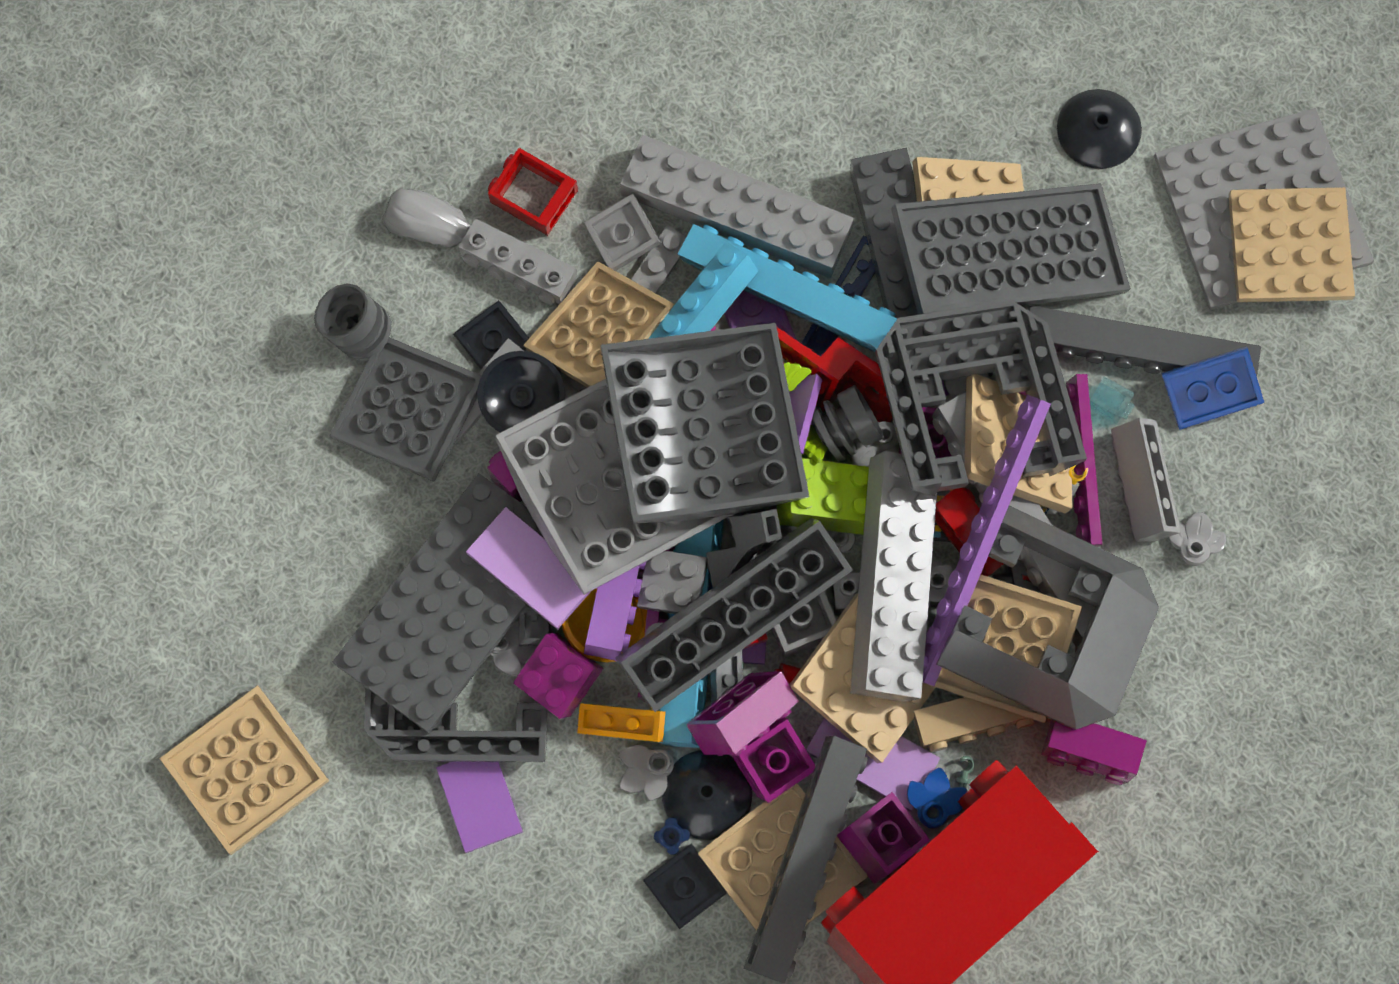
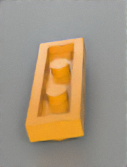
M580 703L577 733L663 742L665 711L654 712L653 710Z

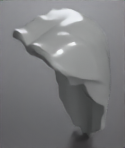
M408 188L398 189L391 194L386 211L382 217V222L390 233L396 234L399 237H409L419 242L441 244L446 247L462 242L471 226L466 222L463 212L450 205L447 201L424 191Z

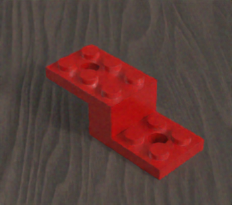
M777 327L782 358L790 364H800L801 367H808L811 370L809 375L817 374L822 379L816 406L818 405L823 413L826 411L823 405L824 401L828 399L833 403L837 399L838 393L855 384L878 422L886 421L891 423L893 421L877 362L839 337L820 357L810 348L804 346Z

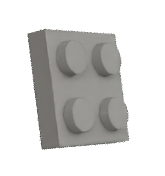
M634 194L629 195L584 222L607 266L614 271L662 244Z
M664 551L646 561L637 604L639 609L677 614L701 597L707 572V557Z

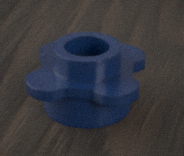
M675 818L666 819L665 826L660 831L654 833L655 842L667 848L669 854L678 853L679 846L690 838V832L687 829H682L677 824ZM670 833L675 835L674 839L669 837Z

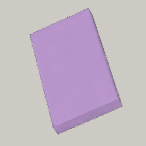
M507 507L503 509L466 551L472 559L556 629L560 628L590 593L588 592L583 595L551 551L545 539Z
M824 718L806 751L818 759L826 736H836L849 742L852 741ZM901 736L882 763H876L865 754L868 758L863 773L858 774L856 781L884 797L893 792L905 809L911 811L913 806L909 803L907 797L910 781L923 784L926 776L935 769L940 758Z

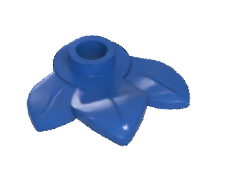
M938 767L926 776L923 784L910 781L907 797L909 803L918 810L919 821L928 828H938L946 822L949 815H954L961 811L962 807L957 801L968 791L964 787L950 788L946 773L942 768ZM931 807L937 809V815L934 818H929L927 815V811Z

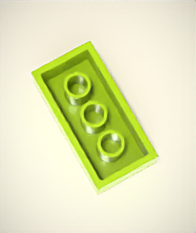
M802 458L810 497L777 505L779 524L799 527L810 518L819 520L827 531L864 535L869 467L828 461L817 463L813 459Z

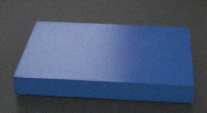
M1247 346L1161 373L1179 430L1265 403Z

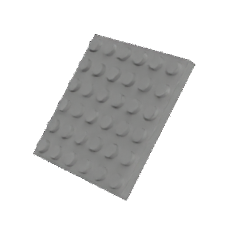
M1316 108L1162 150L1154 154L1209 310L1237 303L1228 195L1230 190L1346 188ZM1346 188L1352 266L1354 270L1373 264L1374 259Z

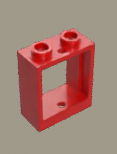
M518 148L514 155L510 154L505 160L504 170L501 175L494 177L488 186L490 203L548 236L578 192L577 181L525 150ZM522 167L559 187L539 217L503 197Z

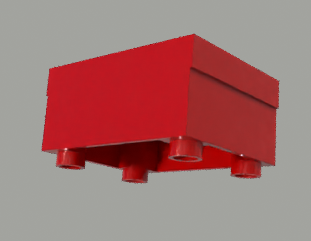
M996 760L969 784L971 789L957 801L965 810L960 816L866 899L855 886L849 889L825 911L827 916L820 923L830 934L827 942L863 984H952L1099 851L1072 822L1069 824L1017 765L1008 772Z

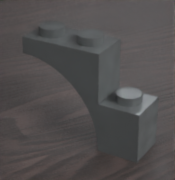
M777 509L731 518V532L735 539L736 547L706 553L708 560L707 569L711 575L713 587L750 562L762 547L770 542L782 539Z

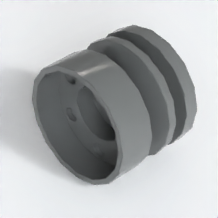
M346 283L335 286L325 293L315 309L314 323L317 331L350 358L359 360L371 357L382 349L391 334L392 321L389 313L357 285Z
M855 384L837 394L840 408L836 409L827 399L823 402L827 415L823 413L818 405L815 406L813 414L814 427L820 440L827 446V450L833 454L839 463L847 459L843 446L846 447L852 456L857 453L854 442L856 438L866 448L884 439L877 419Z

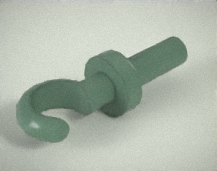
M970 756L960 758V762L968 760V767L965 770H961L960 777H956V782H960L959 787L966 788L967 783H971V779H968V774L973 770L974 762Z

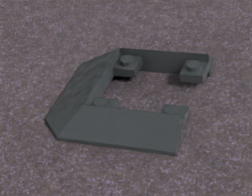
M1010 300L898 318L876 349L875 353L911 490L935 496L939 491L963 488L968 485L969 481L961 455L935 458L922 408L945 403L946 397L941 381L968 377L972 374L981 375L995 372L1001 395L1025 391L1026 395L1028 394L1051 404L1038 434L1040 442H1035L1023 470L1024 477L1049 473L1050 477L1086 461V453L1048 322L1014 301Z
M1009 505L988 556L1013 568L1017 563L1023 546L1077 571L1068 594L1094 606L1095 609L1075 657L1047 645L1037 668L983 643L993 618L964 605L951 635L946 640L936 665L1073 730H1078L1111 718L1118 711L1159 610L1143 568Z
M527 605L517 618L519 619V646H538L544 636L550 634V623ZM365 687L364 731L393 761L545 762L548 740V710L539 703H517L516 731H458V704L453 703L431 733L428 734Z

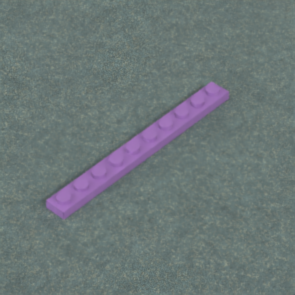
M1028 394L1018 409L1017 421L1007 436V445L1003 455L995 465L994 477L990 486L984 492L980 511L972 521V530L968 540L960 550L959 562L949 577V586L945 596L937 606V615L933 625L927 630L923 682L935 686L942 669L936 663L947 638L951 635L961 609L964 605L968 606L1051 405Z

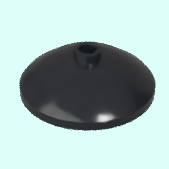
M1103 89L1087 90L1072 97L1063 106L1057 120V136L1065 153L1075 162L1094 169L1112 168L1128 160L1136 151L1142 134L1140 117L1133 105L1123 96ZM1104 119L1107 124L1101 125L1097 120Z
M522 350L508 352L494 359L484 370L478 384V405L488 424L501 433L565 400L564 382L553 363L542 355ZM520 391H524L528 395L527 399L523 402L518 401L516 398L517 393Z
M697 750L686 754L674 763L672 772L667 776V789L662 795V801L667 817L675 818L677 824L682 829H687L690 832V837L700 840H714L748 815L752 803V788L733 757L730 755H704L702 750ZM704 787H710L713 790V794L710 797H704L701 794V790Z

